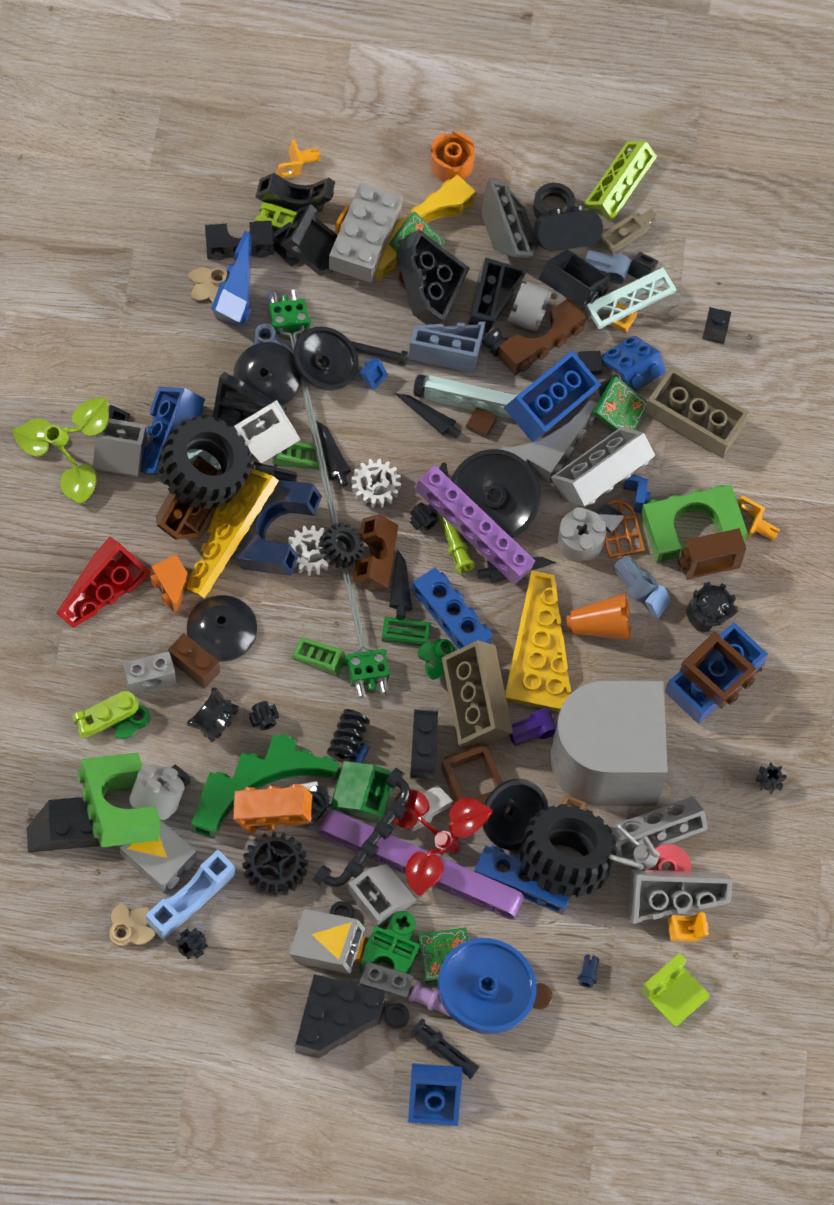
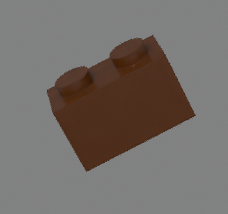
M184 633L168 649L172 664L204 689L220 673L219 661Z

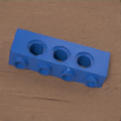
M434 567L413 581L412 592L458 649L477 640L491 644L492 633L485 624L482 625L479 622L475 610L472 607L468 608L461 593L449 585V579L443 572L440 573ZM443 593L445 596L442 598H437L434 596V594ZM456 610L459 614L450 615L448 611ZM468 627L473 632L465 633L462 629Z
M485 845L474 872L521 892L527 901L561 915L564 914L570 900L569 897H563V894L558 893L557 895L551 894L550 891H545L538 887L536 881L524 882L520 880V875L528 874L521 865L520 856H511L504 853L505 851L498 846L490 847ZM505 865L509 870L503 873L498 871L496 867Z

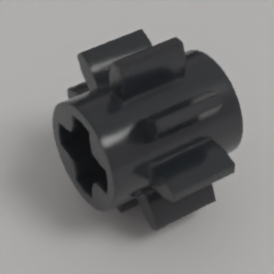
M423 502L419 503L410 512L412 516L410 517V523L416 530L421 528L424 531H428L438 522L436 518L438 516L436 514L437 511L430 504L427 506Z
M262 701L252 706L253 712L249 713V719L253 728L259 726L261 731H265L277 724L276 719H279V713L275 704L269 706L268 701Z
M770 762L767 768L760 767L759 773L761 775H757L756 781L761 782V791L765 789L772 794L776 788L782 790L784 786L782 782L787 778V775H782V766L776 767Z
M188 928L180 933L181 937L176 940L179 953L187 957L188 960L193 956L198 959L204 954L203 950L208 947L205 934L198 931L197 928L191 931Z

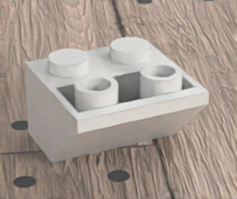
M277 400L234 426L238 434L242 435L245 439V445H248L250 451L260 463L265 462L301 440Z

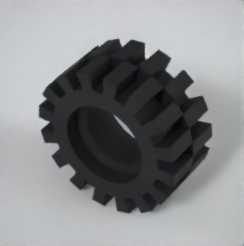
M336 523L325 531L319 539L318 547H323L319 550L320 554H325L323 557L325 561L327 559L330 560L329 565L332 566L336 563L335 568L350 566L361 557V553L364 551V548L361 547L364 545V541H359L362 537L361 534L356 535L357 529L354 527L351 530L350 524L344 526V523H339L338 525ZM335 539L345 544L347 552L342 551L337 546Z

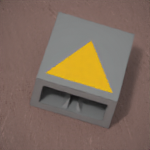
M160 820L161 828L158 841L122 845L120 853L121 857L164 894L168 888L172 890L179 883V877L185 871L188 873L194 868L197 863V854L190 845Z
M304 909L302 917L297 922L295 938L291 940L289 945V955L299 964L350 974L365 928L358 919Z

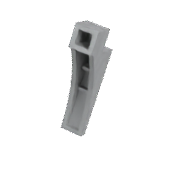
M589 400L571 421L544 438L533 443L511 448L503 446L501 450L516 454L530 465L538 477L550 482L551 476L563 469L564 465L562 463L564 460H569L575 451L574 446L577 441L581 443L587 433L585 430L589 424L592 426L596 421L597 417L592 413L597 403Z

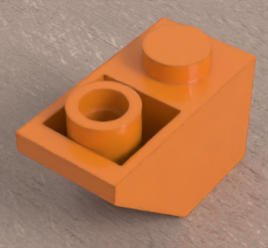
M175 554L151 566L152 576H150L153 586L156 589L160 588L163 593L161 598L167 608L171 607L174 613L180 609L188 583L187 571Z

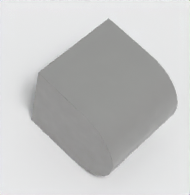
M596 681L576 689L565 700L558 717L550 761L557 783L569 796L590 805L657 806L668 773L664 681Z

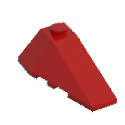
M109 536L94 553L56 614L72 628H75L96 615L98 610L108 604L112 605L115 603L116 599L125 593H131L136 590L151 571L119 542Z

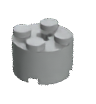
M522 280L507 322L537 332L552 291Z
M582 507L575 508L564 516L560 524L558 544L561 553L574 562L595 559L603 549L606 523L597 513Z
M143 765L130 794V804L133 808L155 806L159 819H168L177 810L184 792V783L177 776L178 772L173 768L166 767L163 769Z

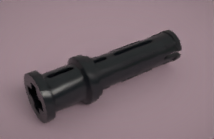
M422 1018L409 1036L417 1038L426 1045L428 1051L432 1052L434 1050L453 1066L462 1067V1073L471 1079L480 1066L444 1040L440 1031L436 1032Z

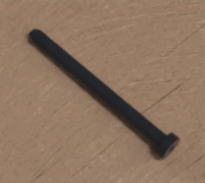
M351 341L357 352L397 361L399 366L405 367L408 351L402 350L399 353Z

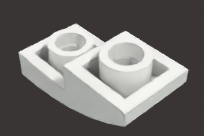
M438 785L423 793L429 801L430 808L422 818L431 823L434 815L450 808L453 800ZM418 820L416 825L410 829L414 832L424 825Z

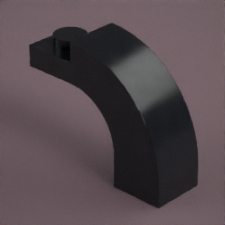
M272 173L260 178L255 197L264 203L294 212L311 204L317 209V213L323 211L326 202L331 201L334 195L335 181L331 178H326L315 184L299 185L283 179L276 173Z

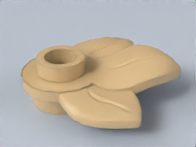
M205 267L191 271L188 274V278L196 284L192 290L191 299L204 301L210 298L213 303L221 282L226 283L227 272L222 268L210 270Z
M118 904L111 913L113 925L109 930L110 940L115 945L125 946L129 943L142 945L153 939L156 934L155 931L146 927V914L149 912V909L137 908L129 911L125 904ZM124 931L126 936L120 938L117 936V933Z

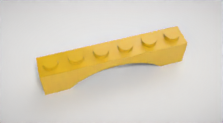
M456 175L454 178L446 180L437 192L430 193L420 206L416 205L413 207L410 214L415 211L426 223L443 217L459 216L475 203L476 191L459 175ZM407 215L404 219L400 218L397 221L392 232V235L389 239V242L395 236V234L403 225V223L409 215ZM389 242L375 273V277L379 281L396 268L397 252L389 245Z

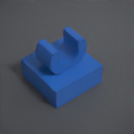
M373 357L369 362L364 363L365 367L361 371L358 370L357 374L369 389L375 390L387 377L388 373L380 359Z

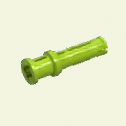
M437 512L449 543V556L453 557L456 565V573L463 574L474 569L475 563L468 554V545L462 541L459 532Z

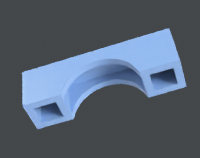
M217 850L200 865L198 871L187 885L172 897L161 900L146 914V922L149 927L164 941L235 877V866Z

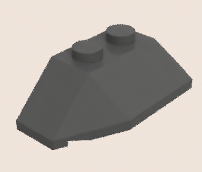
M489 180L486 185L481 215L494 250L513 257L531 259L534 256L538 243L534 238L533 229L525 207L518 197L509 190L510 186L507 182Z

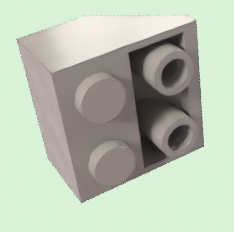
M109 418L106 429L96 436L93 459L94 470L138 478L147 441L146 425Z
M387 863L366 870L348 883L349 895L372 924L380 928L391 921L392 916L396 912L404 911L416 902V899Z

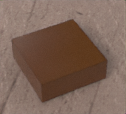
M476 407L466 424V429L486 438L497 417Z

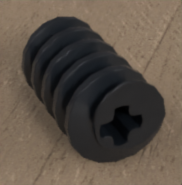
M344 709L340 715L341 721L337 723V730L334 731V738L330 741L331 746L327 749V754L337 761L350 762L349 758H357L358 756L353 749L359 750L361 748V745L356 741L364 740V737L359 732H367V728L362 724H370V719L355 710Z

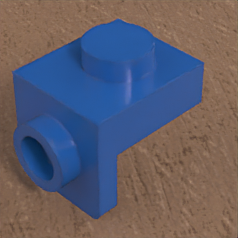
M631 475L624 481L623 489L636 491L633 510L638 513L642 512L643 504L650 500L651 492H647L648 479L640 475Z

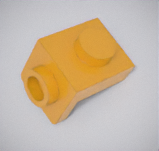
M699 912L694 916L671 915L667 918L672 942L695 943L708 936V923L705 912Z

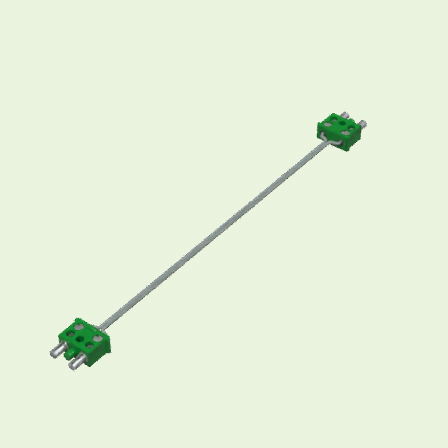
M294 289L291 290L292 300L290 301L288 296L285 295L281 297V302H278L276 292H273V295L270 292L268 314L271 326L275 329V334L290 337L294 350L297 334L310 329L311 318L308 316L305 299H300L297 289H295V292ZM301 376L300 384L332 525L336 523L338 525L307 381ZM335 539L337 546L345 552L343 542ZM342 568L359 648L354 650L352 654H347L344 660L351 687H356L359 699L366 697L364 685H367L368 691L376 690L375 683H379L381 695L389 694L387 682L390 676L386 660L387 650H376L373 647L366 646L349 568ZM362 648L367 650L366 652H360Z

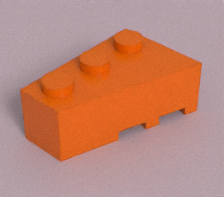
M293 784L288 788L268 786L267 789L259 790L252 787L244 788V791H235L233 819L249 835L256 834V829L266 827L267 831L274 830V825L284 824V827H291L310 823L312 794L305 786L300 784Z

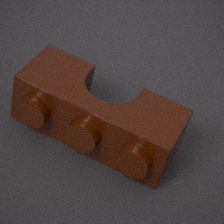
M380 514L362 519L360 532L362 537L359 540H363L368 545L371 556L356 560L352 582L370 592L389 588L398 530L396 523Z

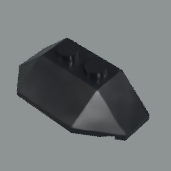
M83 797L48 800L27 827L28 853L101 846L99 839L95 838L93 834L94 822L89 820L88 802H84Z

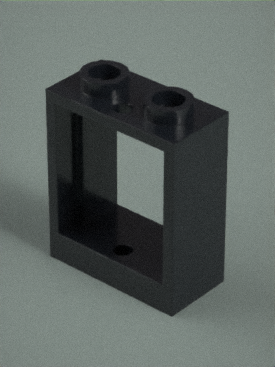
M566 249L546 262L539 280L583 308L589 303L593 304L598 297H603L609 288L607 284L610 277Z

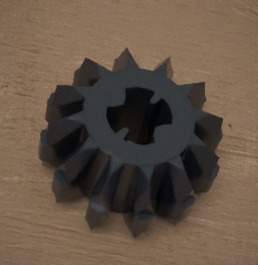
M318 786L311 787L308 790L312 794L311 822L303 824L306 827L313 826L327 811L332 802V798L328 793Z

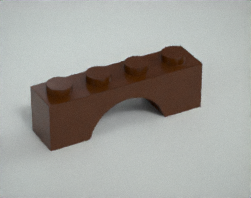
M566 299L551 310L550 323L552 328L548 333L539 338H525L516 334L499 346L498 357L514 375L521 371L525 372L536 360L544 359L552 349L563 346L569 337L580 334L584 329L586 316L572 301Z

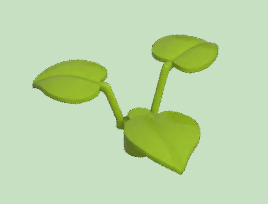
M94 398L79 405L72 415V422L78 426L76 428L65 426L62 429L57 425H51L45 419L37 418L12 429L17 444L31 456L38 457L46 454L49 449V443L58 447L74 467V469L66 470L61 476L60 488L62 492L79 504L84 503L91 497L97 484V475L94 468L89 464H82L78 467L64 446L68 443V432H79L82 430L86 436L93 437L101 434L106 429L109 421L108 401L106 398Z

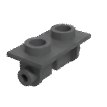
M366 962L359 984L407 998L410 994L414 976Z

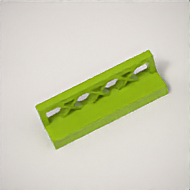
M627 141L585 201L584 206L587 209H599L607 220H613L657 157L646 141Z

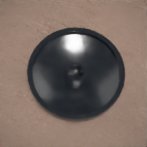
M499 449L483 450L465 459L452 475L451 481L511 538H515L523 533L534 521L541 500L539 481L530 465L516 454Z

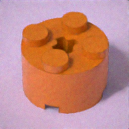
M453 131L451 134H446L445 132L437 136L431 148V172L442 181L452 179L456 175H459L463 180L468 178L473 171L475 149L472 140L464 133Z

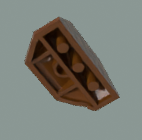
M196 456L191 462L201 473L217 476V469L201 456ZM169 492L156 514L157 526L175 540L201 538L216 508L213 505L210 509H202L200 505L197 508L189 506V502L184 501L183 503L178 500L179 497L175 493L172 495Z

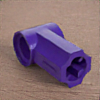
M543 708L531 714L530 718L511 724L513 733L509 737L514 746L538 737L539 739H546L555 735L557 725L549 708Z

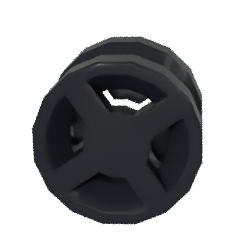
M495 328L483 338L482 344L485 347H489L491 349L490 353L497 357L499 346L507 341L508 338H504L500 329Z

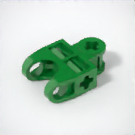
M407 911L396 912L392 916L387 930L374 926L365 946L360 969L361 973L364 971L366 962L373 964L386 962L393 967V970L406 974L410 973L420 951V944L411 941L415 931V919L411 913ZM403 922L406 923L407 927H404L403 930L399 929V925H402Z

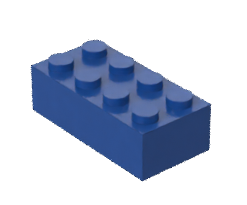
M572 350L511 400L504 409L533 443L599 388L601 384Z
M735 622L719 635L757 669L756 671L765 664L768 653ZM717 649L697 667L723 692L744 674ZM680 671L667 683L665 693L698 724L718 707Z

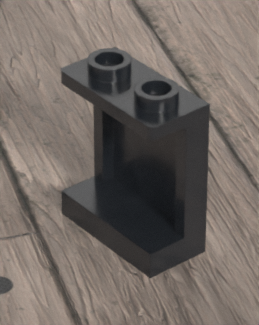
M310 204L298 209L280 245L321 276L333 272V270L329 269V255L338 235L314 216L317 209Z

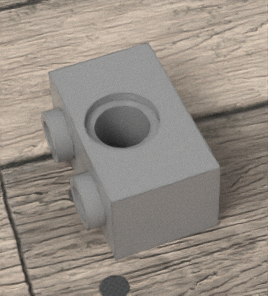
M169 651L123 663L128 690L132 694L176 683L175 671Z

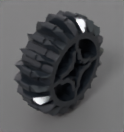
M272 832V838H268L267 834L264 833L262 835L263 841L255 838V846H247L249 853H244L243 859L246 861L242 863V868L246 870L244 877L250 878L248 881L250 886L256 885L255 891L257 893L264 889L266 897L270 891H274V897L276 898L279 895V891H282L284 895H288V888L295 891L297 889L295 883L302 884L303 878L301 876L307 875L305 867L308 866V860L304 859L306 851H300L302 844H294L295 838L293 836L286 840L285 833H282L280 838H277L276 832ZM275 849H281L288 853L280 854ZM266 851V860L260 862V865L255 866L257 858ZM272 858L277 864L279 863V872L276 867L271 866ZM295 863L292 873L284 878L283 871L290 867V864ZM271 875L276 880H269L264 878L263 876Z

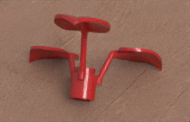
M410 789V797L405 804L408 811L401 820L395 818L394 822L403 829H409L414 827L419 820L436 835L435 845L438 848L429 850L427 855L421 851L415 852L406 864L407 882L418 896L422 897L429 888L438 882L443 873V862L435 854H456L461 847L459 838H466L475 833L491 815V808L475 799L462 798L450 809L449 817L452 821L448 824L450 833L448 831L439 832L422 818L430 808L427 797L417 790ZM401 792L395 797L394 802L399 798Z

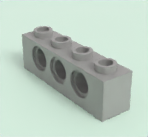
M694 796L618 823L641 845H646L643 837L647 836L654 848L663 844H671L708 830L705 811ZM615 825L610 826L617 842L616 856L625 859L633 858L636 847L620 833Z

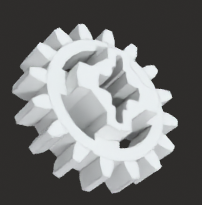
M369 459V465L367 466L361 463L360 470L355 469L354 476L351 478V484H353L352 492L356 493V500L363 498V505L365 506L370 502L372 508L375 507L376 503H379L380 507L383 508L385 501L392 504V497L398 498V490H401V476L396 474L397 468L393 467L390 469V462L388 461L384 465L381 464V459H378L377 463H373ZM387 476L391 480L392 485L390 484V481L386 479ZM361 482L363 483V486L366 487V490L362 488Z
M312 525L311 530H307L303 526L302 533L295 530V538H288V543L295 551L298 550V553L302 555L301 559L298 557L295 567H299L298 571L300 574L307 570L308 576L311 575L312 571L320 575L321 568L325 571L328 570L330 560L327 559L325 561L323 559L325 554H320L319 552L323 547H318L319 539L324 533V528L315 531V525Z

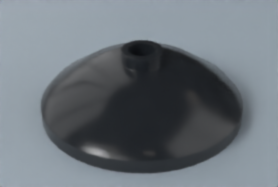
M322 326L310 328L300 335L294 346L293 359L299 374L316 388L329 391L339 390L347 386L357 374L359 361L354 345L344 334L333 328Z
M273 342L258 343L246 349L238 358L233 372V377L274 401L277 400L283 406L296 395L301 382V375L295 366L293 353L286 347ZM263 370H268L266 377H261Z
M228 595L212 596L198 603L191 611L187 620V636L219 662L231 661L244 655L254 644L257 636V621L251 608L242 600ZM221 619L226 621L224 624L217 623Z
M511 779L498 785L489 794L484 803L485 806L492 809L491 815L482 825L485 835L494 845L502 849L519 850L531 818L540 810H545L548 807V801L544 792L536 784L525 779Z

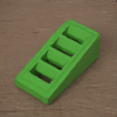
M296 442L285 449V455L281 451L273 456L272 464L279 466L319 469L315 446L311 444ZM291 451H295V457L291 456ZM301 452H305L304 459L300 458ZM310 453H314L313 461L309 460Z
M301 637L292 658L338 677L343 668L346 655L342 649ZM307 646H309L310 649L307 655L303 656ZM318 650L315 659H312L315 654V651ZM328 654L325 661L322 662L324 655Z

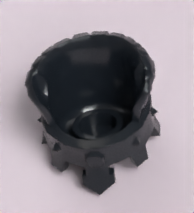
M710 582L704 583L700 590L694 591L693 598L687 605L686 614L689 622L700 632H709L713 626L724 624L738 612V607L734 606L735 595H730L726 590V585L723 583L720 586L711 585Z
M213 687L211 688L209 698L200 710L187 721V726L201 730L204 737H208L211 743L215 741L213 737L215 736L218 739L222 735L221 732L227 726H230L232 714L236 715L238 713L239 705L233 704L231 700L224 699L221 692Z

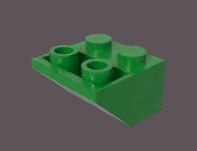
M344 761L330 807L375 823L383 818L391 790V787L385 784L392 771L373 764Z

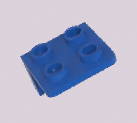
M637 336L626 338L625 341L610 348L601 355L602 362L618 372L621 380L634 391L639 390L666 373L660 351Z

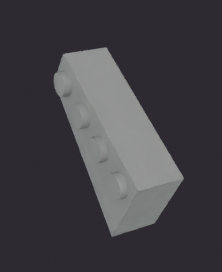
M631 869L627 918L635 924L642 922V920L658 919L675 913L682 914L694 909H705L731 903L733 879L728 874L719 872L639 871Z

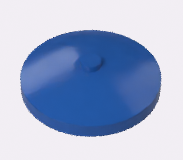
M491 938L471 939L456 946L445 958L440 968L437 982L441 1003L450 1017L464 1028L481 1034L504 1033L518 1026L532 1009L537 991L535 975L527 959L513 946Z

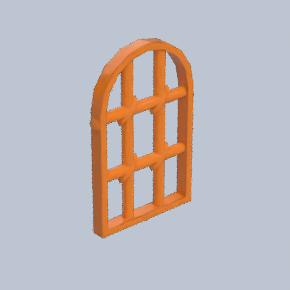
M621 500L607 502L608 505H619L620 512L625 515L622 523L626 531V535L619 536L615 529L613 532L614 537L607 538L605 536L604 542L609 559L644 553L645 547L633 508ZM623 506L627 507L632 515L627 516L624 513ZM634 519L637 533L631 534L629 532L626 520ZM631 537H639L642 549L634 550ZM626 538L631 551L622 552L619 540ZM609 541L616 542L617 554H611Z

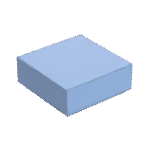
M658 585L645 601L651 615L659 618L672 602L665 587Z

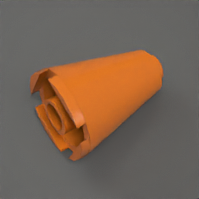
M619 594L571 610V615L567 616L568 630L572 629L573 634L624 641L631 640L628 597L626 594Z

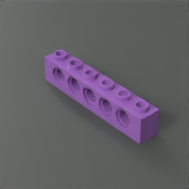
M436 465L418 480L415 491L514 585L531 570L535 560Z

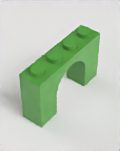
M717 485L710 490H695L688 495H673L666 500H651L643 504L641 517L656 563L679 558L681 546L674 528V521L680 515L688 512H698L709 517L713 521L718 533L740 528L744 543L746 541L748 533L732 485Z
M139 753L81 759V768L77 769V780L79 784L83 785V800L88 802L89 820L94 822L93 834L95 838L99 839L101 848L159 840L161 822L155 806L122 809L111 805L103 797L112 790L132 788L134 786L137 775L142 767Z

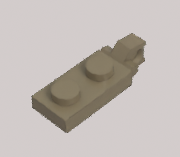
M649 209L642 215L632 213L603 232L599 241L613 255L651 229L650 225L656 221L657 215L652 209Z

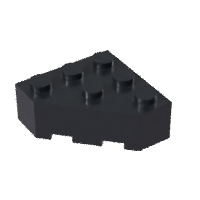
M419 229L404 237L396 254L412 314L426 325L440 324L445 321L470 268Z
M314 974L295 1043V1053L321 1058L332 1049L354 1039L368 1028L378 1025L386 1001V991Z

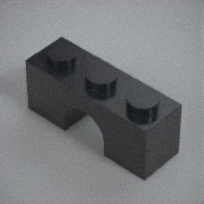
M272 220L249 222V233L252 238L251 256L267 257L268 255H274ZM227 223L205 225L207 259L222 260L224 258H234L241 238H235L229 234Z

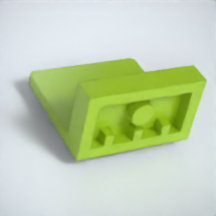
M681 953L677 954L643 985L641 991L673 1027L681 1024L710 997V994L684 968L686 959Z

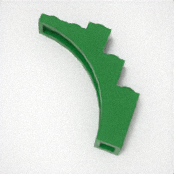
M274 734L265 760L254 753L241 754L233 779L223 772H209L191 823L192 832L215 839L223 821L234 808L235 791H244V788L248 787L259 789L280 779L298 776H318L337 780L340 763H337L331 757L324 756L321 758L314 756L312 752L307 750L297 751V741L291 736Z

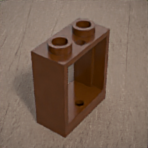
M740 528L686 540L684 548L681 549V559L678 562L680 571L685 572L687 580L740 568L746 551Z
M715 631L682 662L680 672L721 709L727 703L732 705L739 697L738 693L743 688L747 690L755 682L754 675L757 670ZM715 649L744 673L725 692L697 668Z
M487 744L483 746L474 745L464 753H452L442 760L441 770L455 803L464 798L452 770L454 767L483 757L495 787L503 783ZM491 792L477 796L472 799H475L484 805L487 797Z

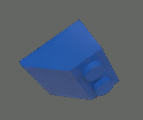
M412 1063L408 1123L458 1126L462 1067Z

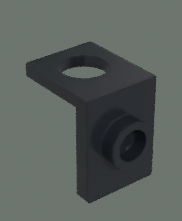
M289 222L273 233L274 251L292 267L301 260L297 257H288L286 255L288 250L280 245L291 224Z

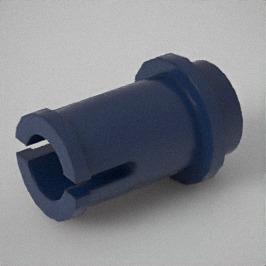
M590 954L584 956L582 971L577 977L580 986L592 988L593 984H596L597 979L595 975L600 961L597 956L592 955V960L590 959Z

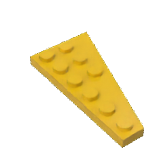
M249 468V477L237 495L230 502L216 508L207 531L210 534L207 543L202 544L200 549L203 552L201 560L194 565L186 589L202 598H205L211 591L213 584L220 573L223 572L228 560L237 550L240 541L249 531L252 522L261 512L269 495L273 493L279 481L274 476Z
M531 570L505 692L506 700L512 703L541 709L549 708L551 711L560 712L565 700L571 694V686L558 608L555 576Z

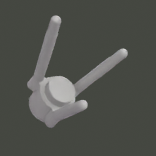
M615 824L620 833L636 847L633 853L635 861L610 855L609 858L616 862L636 867L639 871L643 868L650 869L654 867L660 853L655 850L648 837H643L646 845H641L621 825Z

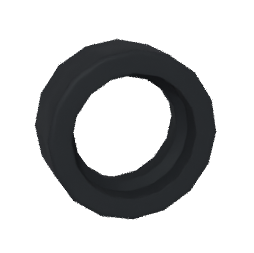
M547 183L541 186L535 193L533 211L537 219L542 214H548V211L542 207L541 202L549 196H557L564 199L567 203V209L564 211H569L570 206H575L576 199L574 193L564 184Z

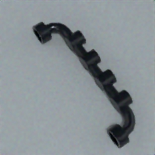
M395 768L388 776L385 784L392 789L398 786L401 794L391 805L384 818L376 825L370 837L362 844L355 857L348 863L344 872L339 877L330 876L332 870L323 865L314 876L313 882L320 887L323 884L331 887H340L345 885L351 877L357 878L362 874L365 869L361 865L366 857L372 859L379 850V847L376 846L377 842L381 837L386 840L394 830L390 826L394 819L401 820L408 811L405 804L410 797V787L403 779L405 773Z

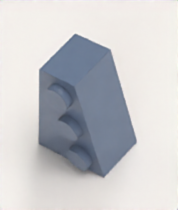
M478 322V325L457 323V326L443 327V324L415 325L410 341L408 360L475 373L484 336L485 322Z

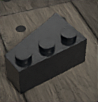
M485 258L479 271L467 325H478V322H485L484 332L489 333L521 285L528 270Z
M224 371L219 377L212 417L216 421H219V419L225 421L226 425L235 426L273 403L274 400ZM280 404L281 408L286 414L287 408Z

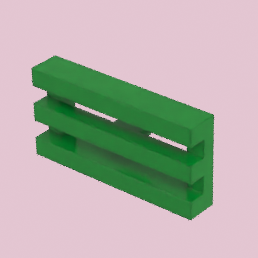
M385 617L381 641L422 646L424 643L429 642L431 623ZM388 625H396V626L411 627V628L426 629V630H425V632H422V631H414V630L405 629V628H402V629L392 628V627H388Z

